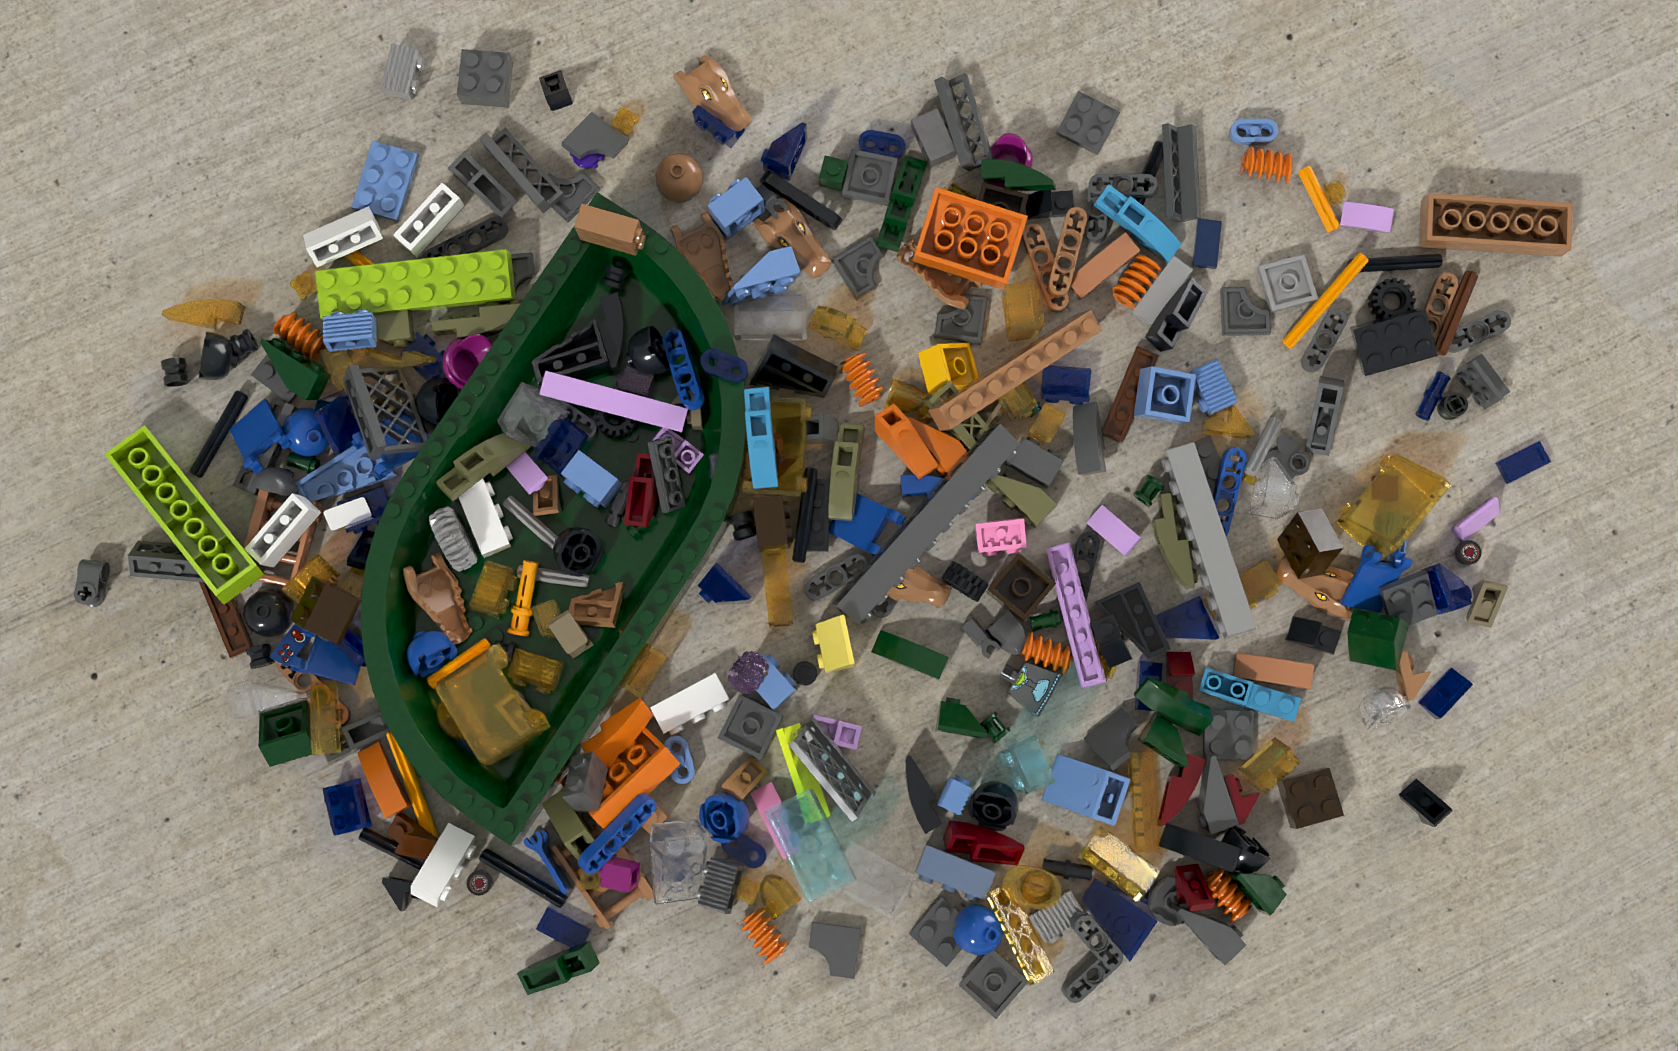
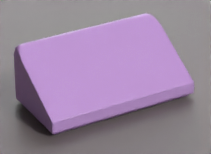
M1492 497L1487 499L1452 527V530L1462 542L1466 541L1499 514L1498 498Z

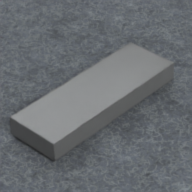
M1173 256L1131 314L1151 327L1159 313L1181 287L1193 269Z

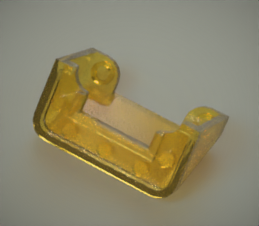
M770 397L773 432L782 434L783 450L780 456H787L797 460L778 478V487L753 489L747 441L746 468L744 470V475L747 478L742 482V493L745 496L782 495V497H802V492H807V478H803L806 421L807 419L811 420L812 405H807L806 398Z
M1388 453L1380 461L1379 464L1382 466L1379 470L1380 473L1354 503L1351 504L1348 501L1340 509L1339 513L1341 516L1336 521L1340 527L1363 547L1366 544L1375 546L1374 551L1382 553L1380 561L1396 551L1410 537L1451 486V483L1445 477L1397 453L1393 455Z
M499 643L491 646L446 675L436 684V691L478 760L485 765H492L512 755L551 727L546 720V716L537 709L526 711L501 671L507 666L508 658Z

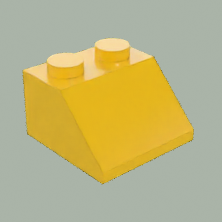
M970 343L937 344L918 353L928 394H934L948 381H951L960 390L978 378ZM948 389L939 398L949 397L953 393Z

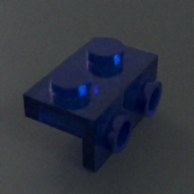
M699 105L692 111L696 126L703 131L707 130L710 132L713 138L722 145L726 144L732 148L745 132L744 128L741 131L734 132Z
M1047 366L1042 370L1041 398L1049 403H1059V400L1069 401L1070 404L1082 405L1083 402H1089L1091 368Z
M568 418L555 420L551 423L547 430L549 432L548 435L536 445V452L532 457L535 461H544L559 475L589 437L588 434Z
M384 485L337 502L339 506L364 497L371 512V517L347 525L345 527L347 533L353 531L354 534L367 530L368 525L374 523L378 525L389 500Z
M361 778L323 788L324 801L334 836L372 826Z

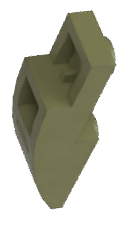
M513 300L507 305H500L497 302L487 303L485 307H479L480 317H477L476 314H466L460 319H453L451 316L439 317V321H432V331L437 336L457 334V338H466L473 334H480L486 338L502 332L522 300Z
M840 423L837 442L835 441L830 478L828 518L831 520L853 521L860 478L858 471L865 433L864 425Z
M516 430L497 435L473 447L454 460L453 464L455 467L437 480L436 483L454 501L490 473L492 476H495L531 446Z
M1171 493L1160 494L1157 497L1160 519H1155L1151 522L1154 537L1170 572L1186 590H1191L1195 588V583L1198 582L1196 569H1192L1191 564L1193 547L1188 545L1187 539L1178 541L1181 532L1178 522L1175 523L1174 513L1177 512L1175 499H1171Z

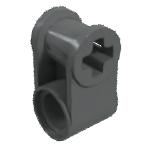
M82 559L79 562L74 598L78 603L89 607H98L103 603L107 580L110 574L108 562Z

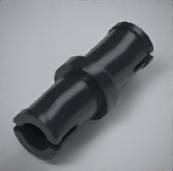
M1043 858L1042 874L1063 876V879L1067 880L1071 877L1091 881L1093 865L1071 863V860L1063 862Z

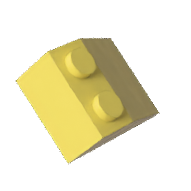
M840 615L815 624L816 630H813L812 634L814 644H820L821 654H817L819 668H825V673L854 667L855 663L845 616Z

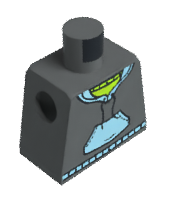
M1024 662L1019 670L1006 664L999 675L1011 683L1006 693L1036 717L1041 715L1062 678L1057 673Z

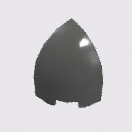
M268 467L261 470L251 483V487L285 496H290L292 493L297 494L298 490L297 485H293L292 477L295 474L289 469L280 467Z
M1009 610L1003 613L995 623H992L985 630L989 637L997 642L1000 648L1006 652L1016 655L1022 651L1025 643L1024 629Z

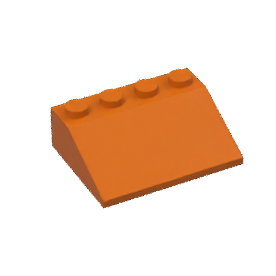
M935 187L912 261L1004 290L1028 216Z
M644 728L620 755L606 765L608 771L600 808L588 813L605 830L638 795L642 793L649 795L680 763L652 733ZM567 775L559 782L563 787H565Z

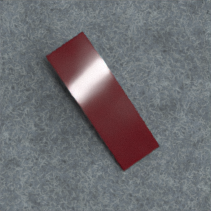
M636 453L634 476H629L624 525L648 527L659 496L650 454Z
M1186 754L1189 762L1187 767L1179 768L1178 777L1171 775L1167 778L1156 826L1162 827L1167 824L1187 803L1202 775L1206 759Z
M949 820L943 836L946 852L969 854L971 861L1018 866L1025 849L1023 844L999 832L960 821Z

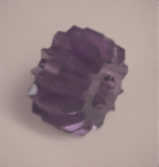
M746 651L742 656H738L737 661L733 663V667L729 670L728 681L738 692L752 694L755 689H759L761 683H764V678L768 675L769 665L760 654Z

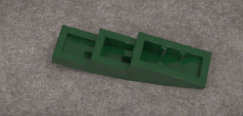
M907 155L904 156L876 246L895 252L899 251L927 161Z

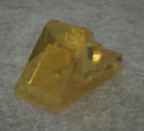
M1233 404L1228 408L1227 422H1224V418L1210 417V420H1206L1202 424V433L1243 439H1250L1254 436L1253 428Z

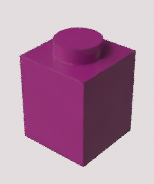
M611 857L599 870V877L601 878L600 887L629 893L638 886L640 862Z

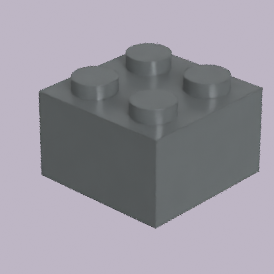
M462 49L457 96L460 102L468 105L509 108L513 61L510 54Z

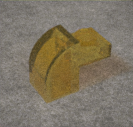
M817 306L808 325L809 328L823 337L836 339L855 351L859 350L868 330L858 324L856 319L848 314L825 306Z

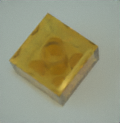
M1034 281L1005 285L1001 298L1008 342L1037 338L1039 331L1042 330L1044 325L1043 312L1038 311V302L1041 301L1039 288H1035Z

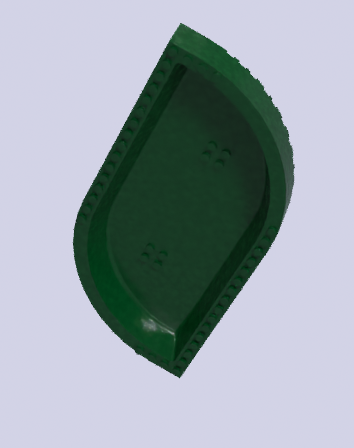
M598 192L588 206L639 220L643 229V235L646 236L643 249H638L635 256L580 240L573 226L408 467L388 500L374 533L366 561L361 594V633L364 659L372 691L384 721L398 746L417 772L443 799L510 846L521 843L544 807L541 803L552 796L560 784L559 782L568 772L571 757L580 754L583 749L581 744L590 739L710 558L725 532L729 516L732 515L746 466L748 441L745 420V382L735 343L720 307L705 282L686 258L663 236ZM605 265L628 271L627 277L623 280V290L600 283L601 278L606 273L604 270ZM616 292L620 296L625 319V346L619 372L614 373L612 370V372L583 381L671 404L678 396L671 369L657 375H646L639 372L635 366H630L626 354L629 353L628 344L630 338L640 329L654 326L663 337L667 330L677 328L687 339L704 394V403L701 406L703 430H693L692 424H687V417L685 418L682 432L672 430L704 454L690 473H687L677 465L685 506L669 513H662L658 497L653 513L658 522L642 533L641 538L638 537L636 539L626 530L629 525H624L625 512L623 516L620 515L619 518L621 520L617 527L610 526L605 522L608 513H611L610 509L616 496L606 509L601 505L596 508L583 497L584 492L580 491L577 494L563 482L566 478L561 472L579 450L616 477L621 484L624 481L629 482V476H634L636 453L650 454L647 442L652 440L661 427L637 421L638 425L636 428H633V432L626 434V437L623 438L622 436L618 438L608 437L598 428V433L594 439L584 441L542 413L535 403L541 388L536 379L532 360L556 344L559 345L570 338V335L575 331L579 332L588 326L589 322L594 318L597 323L606 321L599 298ZM677 337L673 339L674 341L672 343L675 346V348L678 347L675 341ZM685 355L678 356L675 364L682 363L685 360ZM691 374L684 375L681 383H687L691 379ZM551 397L548 399L543 398V408L550 406L556 412L558 407L550 401ZM567 402L596 423L594 420V409ZM569 409L563 410L560 414L561 421H571L573 419V412ZM607 413V419L612 424H620L625 419V417ZM579 421L575 424L583 430L582 435L592 432L590 429L591 424L584 426ZM516 430L530 444L531 447L525 452L546 476L557 475L559 500L562 513L535 517L557 536L567 528L575 526L591 530L599 536L604 552L598 567L592 572L588 571L585 573L589 576L587 588L535 581L530 607L532 608L533 615L530 616L528 625L529 636L514 635L507 632L508 628L511 627L513 616L511 608L516 605L520 578L517 577L519 565H523V560L539 563L538 568L563 571L553 558V549L503 506L504 501L509 496H513L533 514V492L529 494L507 467L495 476L489 473L483 478L485 483L490 481L495 495L491 496L494 505L499 503L504 517L500 518L503 527H509L513 537L509 541L510 548L484 558L459 497L452 501L436 483L437 480L455 467L453 461L462 454L492 437ZM447 506L452 508L468 533L477 555V563L459 572L453 569L448 559H446L429 522L431 514ZM440 552L444 562L458 580V585L461 588L460 597L464 599V608L466 610L464 616L468 626L472 628V633L466 640L455 644L458 650L456 657L484 638L490 642L492 650L495 640L501 641L503 644L514 642L516 643V654L512 667L506 666L504 663L493 665L491 650L441 686L433 689L427 682L429 676L421 677L419 673L417 676L414 675L407 662L406 651L413 640V636L418 632H441V630L410 595L404 580L403 568L411 566L415 571V575L433 567L431 556ZM623 582L625 589L615 628L581 626L592 641L593 646L573 659L570 654L565 652L547 623L566 610H569L572 598L588 595L598 589H601L603 592L616 587L615 583ZM449 658L447 661L444 662V664H448L451 661V659ZM513 689L524 696L527 704L543 722L542 725L525 738H522L494 705Z

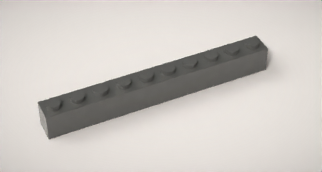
M992 424L832 602V605L851 623L856 625L864 624L872 615L870 611L887 599V592L892 587H897L904 580L903 574L909 568L913 569L920 562V555L925 550L929 551L937 543V536L941 532L945 533L953 525L952 520L957 514L961 515L969 507L968 502L971 498L979 496L984 491V484L988 479H993L1000 473V466L1005 460L1010 461L1016 455V448L1020 443L1001 424Z

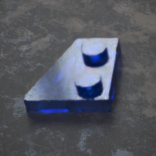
M1200 596L1156 615L1165 638L1219 639Z

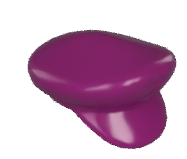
M1004 134L990 147L994 159L1011 161L1030 168L1032 166V152L1025 141L1016 134ZM1003 182V183H988V184H991V185H995V186H999V187L1006 188V187H1005V182Z
M473 334L466 338L454 339L447 347L443 356V369L446 377L456 387L463 389L491 348L492 343L488 338L480 334Z

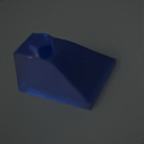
M800 123L773 141L769 149L765 148L761 157L764 171L769 170L779 177L790 181L807 141L806 123Z
M717 562L698 584V587L701 589L698 594L708 603L713 601L715 604H751L754 601L752 596Z
M1440 563L1421 569L1428 573L1437 615L1452 612L1472 604L1470 588L1464 584L1462 579Z

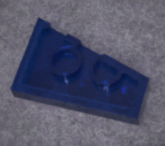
M1094 878L1081 897L1130 962L1158 921L1096 878Z

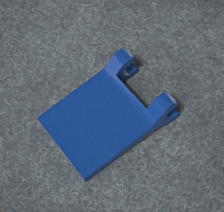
M263 399L230 428V432L243 457V466L246 469L251 468L255 475L263 469L257 457L273 443L277 444L279 442L284 450L292 444L287 439L266 399Z
M402 412L399 418L411 425L413 423L412 417ZM386 419L380 423L388 427L392 421ZM394 424L391 430L401 436H404L407 431L397 424ZM361 431L352 435L354 440L351 443L356 450L365 446ZM409 433L406 439L413 443H421L419 437L412 433ZM386 435L384 438L387 446L399 443V441L389 435ZM419 451L381 455L383 462L374 466V475L378 480L383 479L396 468L414 459Z
M857 493L853 521L833 520L829 527V533L875 556L882 548L875 543L888 520L902 526L905 517L900 512L887 508Z
M1366 544L1362 550L1361 563L1340 604L1380 613L1383 603L1379 587L1398 580L1401 573L1412 565L1413 560L1406 558L1405 552L1396 551L1393 555L1392 564L1379 562L1382 553L1374 551L1375 546Z
M302 628L303 635L315 637L307 661L300 657L292 656L289 664L291 666L290 670L310 673L355 685L364 659L362 637L346 633L341 644L338 645Z
M545 829L541 832L536 831L535 834L538 837V841H536L534 836L530 837V840L525 838V846L540 855L563 895L573 890L574 888L561 866L559 867L551 856L549 833Z

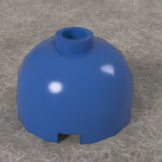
M310 407L297 409L296 412L285 419L282 426L287 439L292 443L288 447L296 454L306 457L323 453L330 446L333 438V428L329 419L319 410Z
M440 631L418 632L413 636V640L406 651L410 669L415 676L419 673L421 677L432 675L445 666V661L449 658L452 661L458 653L453 641Z
M720 792L708 797L705 803L701 804L699 819L704 831L708 830L713 835L710 837L711 839L719 843H729L745 831L749 822V811L743 800L740 802V800L727 792Z
M971 904L963 908L956 917L957 925L956 930L953 929V936L956 944L962 950L974 955H987L996 950L1001 944L1004 937V926L1001 917L993 909L984 905Z

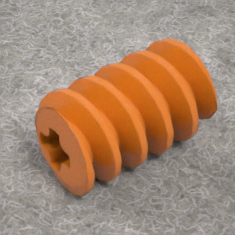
M1249 146L1242 157L1239 174L1241 176L1244 170H1247L1248 177H1251L1254 171H1257L1258 179L1262 177L1263 173H1266L1268 181L1272 175H1275L1276 182H1279L1282 176H1284L1285 184H1287L1292 173V156L1290 153L1282 156L1280 151H1277L1273 156L1272 150H1267L1264 154L1262 148H1258L1254 152V148Z
M1137 255L1135 257V262L1129 265L1130 270H1126L1124 277H1120L1118 280L1119 285H1114L1112 288V294L1116 300L1130 309L1135 308L1132 300L1137 302L1141 300L1137 294L1138 292L1146 294L1147 291L1143 285L1152 286L1149 277L1156 280L1158 276L1154 271H1161L1154 261L1144 255Z
M295 311L290 315L282 316L274 325L273 333L279 335L282 340H287V343L290 346H294L297 351H302L305 357H309L311 361L317 360L325 349L323 335L318 337L320 330L316 328L311 332L313 326L311 323L303 326L305 322L303 317L296 321L297 313Z
M866 352L855 354L840 363V365H843L841 368L842 373H848L845 377L846 381H853L850 384V389L857 390L854 393V397L857 399L862 398L858 402L859 407L869 405L883 397L879 393L884 387L875 386L880 379H871L870 377L875 372V369H866L871 364V361H862L867 355Z
M1033 632L1028 633L1020 657L1022 654L1025 655V662L1027 663L1031 658H1034L1035 666L1040 661H1043V669H1047L1051 664L1052 672L1054 673L1059 667L1062 668V676L1066 675L1073 658L1069 645H1066L1061 650V642H1057L1052 647V639L1049 638L1043 644V637L1041 635L1033 640Z
M1217 867L1205 877V880L1212 891L1213 898L1219 899L1215 906L1218 908L1224 905L1225 909L1222 914L1231 913L1232 916L1229 919V923H1232L1243 917L1252 908V905L1249 906L1251 899L1249 897L1242 898L1244 891L1242 889L1236 890L1238 884L1235 881L1229 883L1231 876L1229 874L1222 875L1224 869Z
M763 907L755 910L740 922H745L741 929L742 932L751 931L747 936V940L756 939L752 947L762 948L757 955L759 957L767 955L763 962L766 965L785 952L784 948L788 943L787 941L778 942L782 934L781 932L773 934L776 925H767L771 917H762L765 912Z

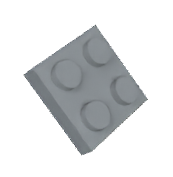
M1305 254L1258 266L1257 271L1270 313L1318 300Z

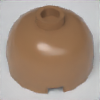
M682 153L671 154L665 157L658 165L655 175L656 184L661 194L668 200L678 203L691 200V197L701 190L703 184L702 170L697 161L689 155Z

